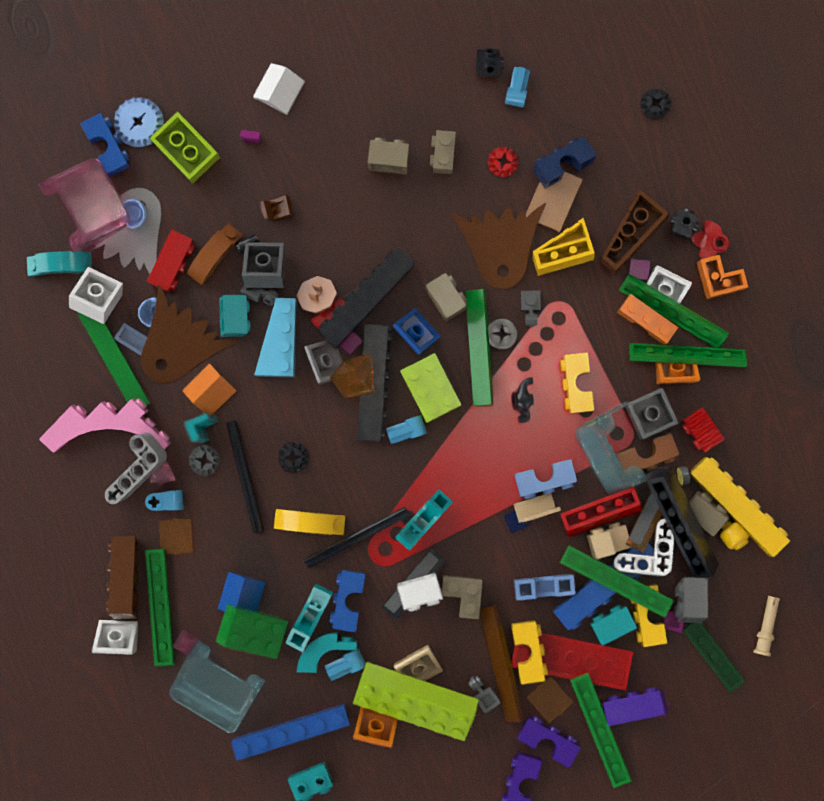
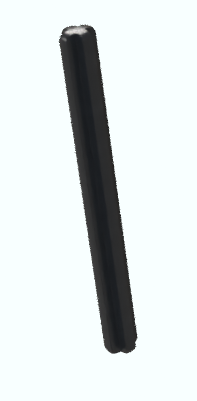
M230 421L226 423L253 533L257 534L263 532L264 528L236 421Z
M403 507L305 558L304 562L308 568H311L407 518L410 514L407 508Z

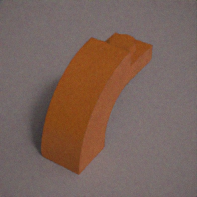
M229 223L221 231L218 230L196 256L187 274L203 285L214 274L216 267L224 256L238 243V240L242 239L243 234Z

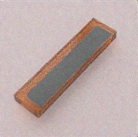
M650 492L625 544L642 553L662 515L652 492Z

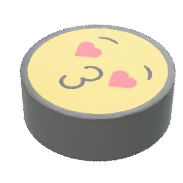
M686 466L677 467V477L680 485H689L691 478L688 468Z

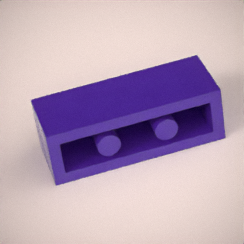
M657 687L645 689L646 694L639 695L638 691L627 693V698L620 699L619 695L608 697L609 701L603 702L608 726L668 714L664 690L658 691Z

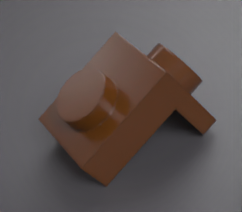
M287 195L271 201H261V213L265 220L276 221L294 214L290 197Z

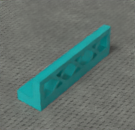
M205 413L184 424L191 441L205 443L210 440L205 428L219 421L216 416Z

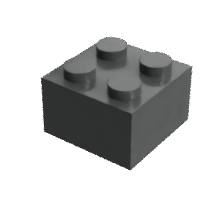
M245 242L242 271L245 288H284L286 267L284 243Z
M663 388L624 404L640 440L678 424Z
M683 578L674 587V597L677 598L674 616L677 617V622L702 623L708 618V579Z

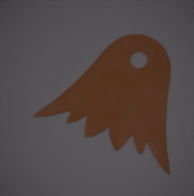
M546 203L535 209L527 218L526 212L523 210L516 220L510 207L505 209L499 221L487 209L483 223L474 215H471L472 223H470L465 218L450 212L470 246L481 276L490 286L497 289H508L515 286L523 278L533 236ZM501 265H505L509 269V273L505 277H501L497 272Z
M158 285L155 313L142 350L141 366L146 376L158 383H171L183 377L213 354L239 341L214 340L218 332L204 335L208 320H200L191 324L192 312L190 307L177 315L176 303L173 302L168 308L165 294L161 286ZM164 359L167 362L166 369L158 370L156 368V361Z

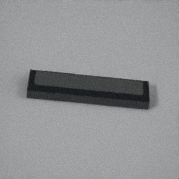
M431 548L404 581L436 573L446 560ZM398 588L381 607L395 620L405 610Z

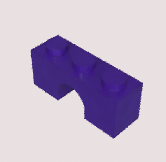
M527 716L517 734V739L534 749L542 739L552 740L555 745L551 753L552 759L570 768L581 748L577 743L578 740L570 735H567V737L561 735V730L552 725L550 727L543 724L544 721L537 716H533V718Z
M519 751L517 756H513L511 762L513 772L512 775L507 777L506 787H508L507 794L502 795L501 801L532 800L530 795L520 792L519 784L526 778L537 780L542 763L540 757Z

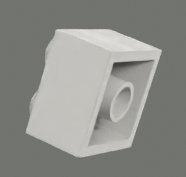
M88 267L69 295V308L104 324L122 297L123 283Z
M435 573L398 583L403 608L409 611L420 609V605L425 603L428 606L438 604L439 599H442Z

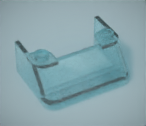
M627 402L616 405L578 426L575 430V438L606 493L611 495L639 485L648 480L653 470L663 468L657 467L645 474L637 466L623 469L605 435L611 433L615 428V420L611 414L627 406Z

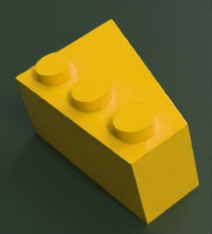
M584 218L533 251V261L538 276L594 260L595 252Z

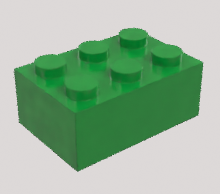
M227 604L216 642L226 648L277 659L288 621L280 616Z

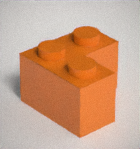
M720 255L701 259L697 262L706 300L748 288L744 269L724 273Z

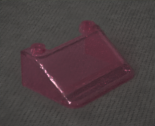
M97 159L86 160L38 184L41 192L45 195H53L58 192L78 229L70 235V245L74 252L91 251L121 231L130 222V215L103 165Z

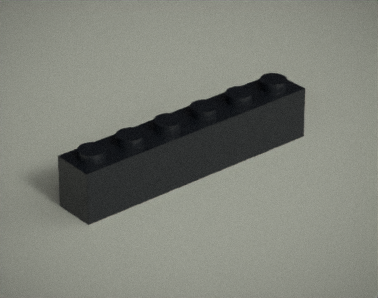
M399 248L395 251L391 250L384 258L386 261L382 265L377 264L371 271L373 275L369 279L365 277L358 285L360 288L356 292L352 291L345 300L347 302L343 306L338 305L332 312L334 316L330 320L325 319L320 324L319 335L335 350L414 268L415 262Z
M365 324L358 441L381 442V438H385L386 427H382V419H386L387 407H383L384 400L388 399V388H385V380L389 381V369H386V361H390L391 350H387V343L391 342L392 331L388 330L389 327L386 325Z
M667 466L653 470L646 482L693 577H713L719 563L672 467Z

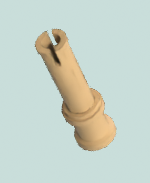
M768 596L761 632L757 633L758 641L753 653L771 656L769 651L771 642L774 640L772 633L780 598Z

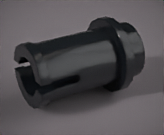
M254 233L242 241L238 240L235 247L241 255L245 251V242L260 243Z

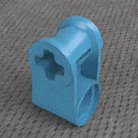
M183 490L152 493L145 500L146 507L152 511L184 510ZM154 497H156L157 500H160V503L156 504V507L151 504V501L154 500Z

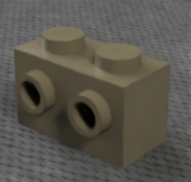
M436 130V136H432L431 147H435V153L430 155V166H433V173L452 174L456 132Z
M699 490L689 501L700 526L714 537L728 520V511L721 504H715L709 494L706 492L701 493Z

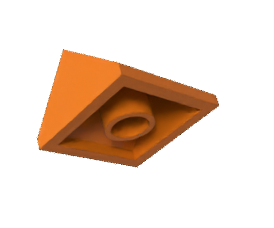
M656 362L657 385L696 383L700 381L697 364Z
M209 363L182 391L204 414L213 415L237 390Z
M360 707L353 739L392 748L398 719Z

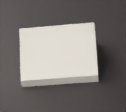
M271 63L253 98L287 115L305 81L287 67Z
M657 265L652 270L646 284L676 302L681 303L692 282Z
M99 620L92 652L110 654H133L137 652L138 621Z

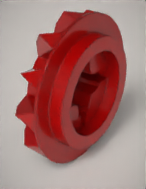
M498 147L490 153L488 167L494 175L508 177L516 171L518 157L514 150L508 147ZM505 154L506 161L509 163L505 164L502 167V169H500L501 166L500 162H498V159H502V157H504Z

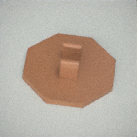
M316 276L303 282L296 296L303 310L318 314L332 307L337 292L330 279Z

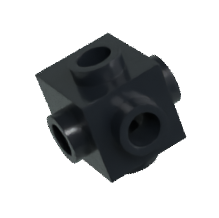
M493 48L477 50V76L488 78L500 76V69H504V57H500V50Z
M686 208L680 209L677 214L673 213L670 220L672 228L669 234L688 240L692 232L696 233L698 229V216L694 214V211Z

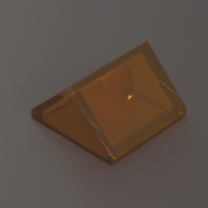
M372 354L344 360L331 375L330 379L345 399L374 392Z

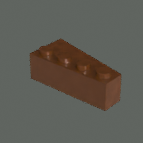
M639 189L618 230L604 252L601 263L616 275L667 221L669 213Z
M112 536V541L108 544V553L111 554V561L107 563L110 581L106 583L109 600H106L105 609L114 620H139V613H135V605L139 604V596H137V590H135V586L139 584L138 571H135V567L139 566L138 539L135 536Z

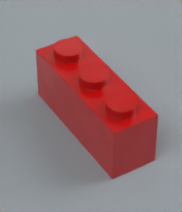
M171 229L147 282L157 288L160 285L162 290L168 293L171 290H175L179 283V280H177L180 272L183 273L187 266L185 262L187 256H191L195 249V245H193L194 240Z

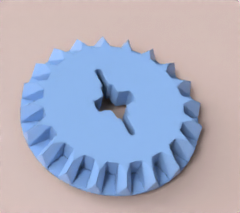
M142 97L126 100L125 103L119 106L113 119L118 137L124 143L133 147H144L152 144L153 142L150 137L164 125L163 115L159 107L149 99ZM135 118H137V119L143 118V119L141 120L143 124H142L141 126H140V125L134 126V125H135L134 119H135Z

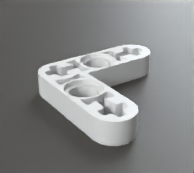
M660 520L656 526L654 556L622 553L614 559L615 569L626 573L654 576L667 575L672 568L674 537L671 531L668 530L666 537L670 536V540L667 538L659 539V536L662 537L664 532L663 529H660V526L667 523L666 520ZM666 542L669 545V551L666 553L659 551V543ZM657 555L662 557L669 556V559H664V565L667 566V569L663 572H660V568H657V565L661 564V558H657ZM625 558L626 562H632L631 558H635L633 563L634 569H630L631 565H625L624 568H621V564H618L617 561ZM639 560L647 561L648 568L646 570H640L637 567Z

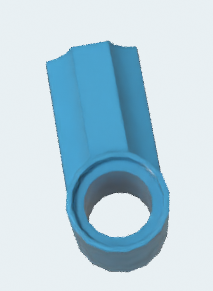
M514 67L505 104L524 107L530 70Z
M421 415L386 428L391 444L427 434Z
M359 648L344 654L342 658L325 665L329 678L333 681L350 672L354 673L365 668L366 663Z

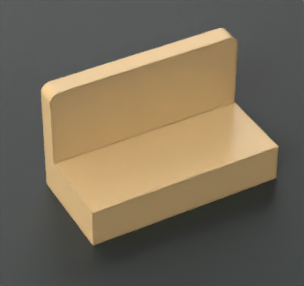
M551 493L514 504L519 523L561 511L560 507H555Z

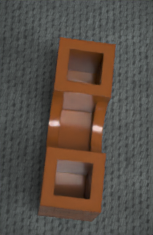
M668 433L650 440L653 452L649 458H641L637 454L635 447L614 454L622 475H628L629 478L639 475V470L644 468L649 471L657 468V463L662 461L665 464L675 461V456L680 454L672 434Z

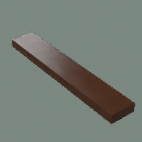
M498 606L481 607L480 615L506 723L523 721L524 716Z

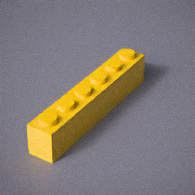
M704 457L689 472L690 476L717 504H721L728 511L727 513L735 522H739L745 528L749 536L769 557H775L790 542L787 538V532L781 527L777 528L773 524L774 519L767 513L763 514L759 510L761 506L754 499L750 501L746 497L747 492L740 485L736 486L732 482L733 478L726 471L722 472L718 468L720 465L715 459Z

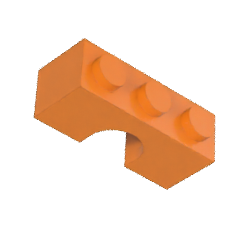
M631 294L617 311L618 314L631 323H636L643 327L649 333L648 335L662 345L667 344L678 329L673 323Z

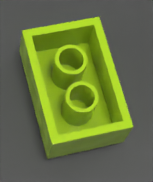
M179 112L175 113L150 137L151 141L192 184L220 158L219 154Z
M435 353L400 370L426 423L461 406Z

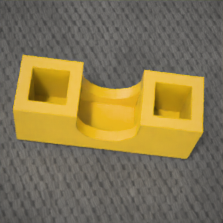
M588 353L564 355L563 360H560L561 372H565V379H562L563 391L567 390V398L564 399L565 409L569 410V414L594 411L592 391L583 392L576 386L577 376L590 372Z
M656 584L646 585V586L650 587L651 589H653V590L659 592V591H658V585H656ZM631 600V604H635L636 610L633 612L634 623H638L639 631H636L638 643H641L643 647L667 644L664 624L662 622L650 623L647 619V611L649 609Z
M535 620L512 623L515 645L526 644L531 648L530 658L523 662H517L521 684L545 681L544 676L548 675L546 663L542 664L541 658L545 654L543 644H539L538 636H542L540 624L536 625Z

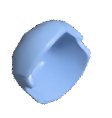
M126 200L119 207L118 216L120 221L130 229L142 226L147 220V208L139 200Z
M157 297L145 300L138 308L140 321L148 327H151Z

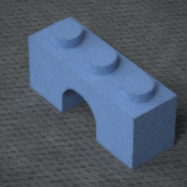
M569 459L551 464L553 474L550 480L546 482H541L536 478L534 469L514 474L519 497L524 496L525 499L536 497L535 493L543 491V494L555 492L554 488L562 486V490L574 487L573 483L577 482L572 460Z
M573 574L513 579L516 600L536 599L545 596L576 595Z

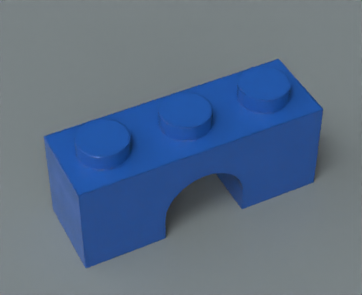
M99 113L80 123L92 144L98 141H106L108 143L107 151L99 156L98 159L109 177L130 168L128 164L130 158L125 150H121L119 145L122 143L117 133H112L110 128L113 125L108 116L104 117Z
M345 569L342 570V573H338L336 585H339V591L334 593L333 604H336L335 612H331L330 623L333 624V629L356 632L359 611L351 610L347 607L346 597L353 592H363L366 573Z

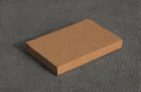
M564 172L561 181L546 189L539 182L526 212V218L535 209L546 203L538 224L560 232L583 179Z

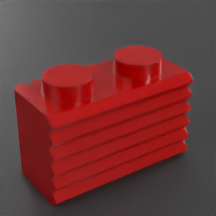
M703 407L682 420L683 425L681 427L687 435H691L695 440L692 443L697 451L706 453L725 440Z

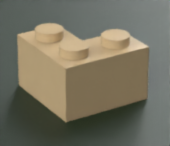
M620 522L609 524V528L605 530L601 527L590 530L591 534L586 536L593 558H603L616 554L618 551L632 548L625 524L620 525Z

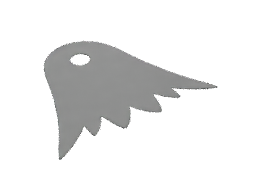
M130 189L123 193L90 229L70 244L75 245L94 241L92 249L99 248L105 244L104 259L110 258L119 252L121 264L125 268L135 257L137 268L141 270L144 263L150 274L157 261V241L161 221L160 202L147 189ZM129 199L145 202L148 212L145 223L134 229L124 226L118 216L119 207L124 201Z

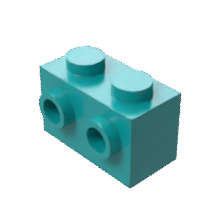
M223 295L219 299L221 337H244L250 331V320H247V312L250 309L249 301H247L246 295Z
M616 605L609 609L610 613L606 615L601 613L592 618L593 621L590 622V625L602 646L637 628L626 606Z
M325 761L292 774L287 779L296 801H308L313 798L312 795L320 792V795L331 791L330 787H333L334 784Z

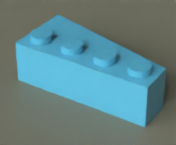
M276 298L254 374L256 377L295 378L297 300L294 298Z

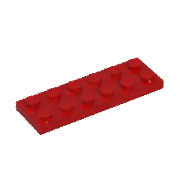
M542 632V636H538L539 644H543L545 656H541L542 664L546 663L548 675L572 679L588 672L593 684L626 690L633 651ZM519 644L514 646L511 661L512 667L518 668L517 662H523L530 658L531 648L528 645Z

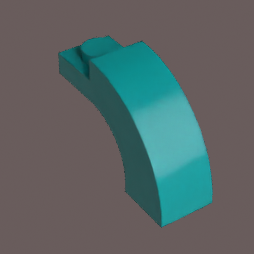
M46 252L27 257L28 276L32 277L56 273L81 274L88 267L92 268L90 252Z
M438 489L395 538L410 551L453 501Z
M318 584L314 585L304 608L285 642L286 644L303 652L333 594L332 591Z
M331 632L317 637L303 651L298 662L297 672L316 673L318 671L319 659L324 653L330 650H356L357 640H353V637H341V640H338V632Z

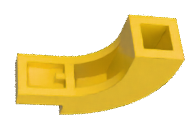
M276 509L274 529L344 535V515Z

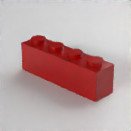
M634 487L566 511L560 515L568 538L641 512V503Z

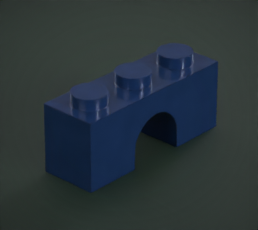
M585 137L579 140L575 138L564 148L558 147L551 155L538 158L535 161L533 172L546 189L561 181L564 174L560 167L561 163L572 164L578 172L591 165L596 158V154Z

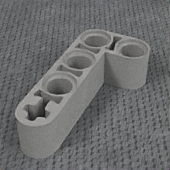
M143 432L130 439V447L138 456V459L105 491V499L109 504H117L126 500L166 461V451L150 433Z

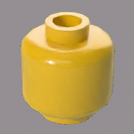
M729 521L721 527L723 531L720 533V538L729 549L737 551L749 542L747 540L749 533L739 522L732 523Z

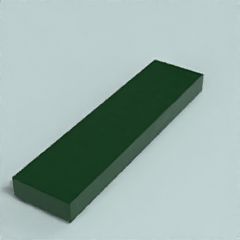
M690 623L683 628L684 634L729 693L745 682L744 678L702 623Z

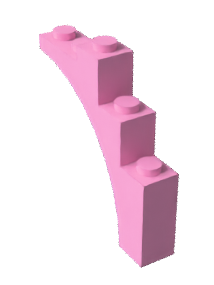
M132 398L118 413L116 412L117 408L112 403H106L105 401L101 402L88 416L86 415V410L80 405H71L39 439L53 453L58 451L68 441L81 434L102 429L124 430L135 434L148 432L164 450L171 444L169 441L170 437L161 430L159 432L154 427L156 424L150 418L143 417L148 412L146 409L147 405L139 398L137 400Z

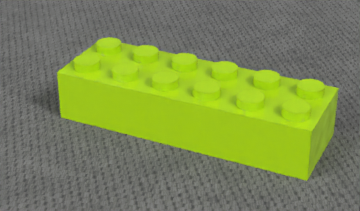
M366 662L353 704L465 741L473 722L479 699Z

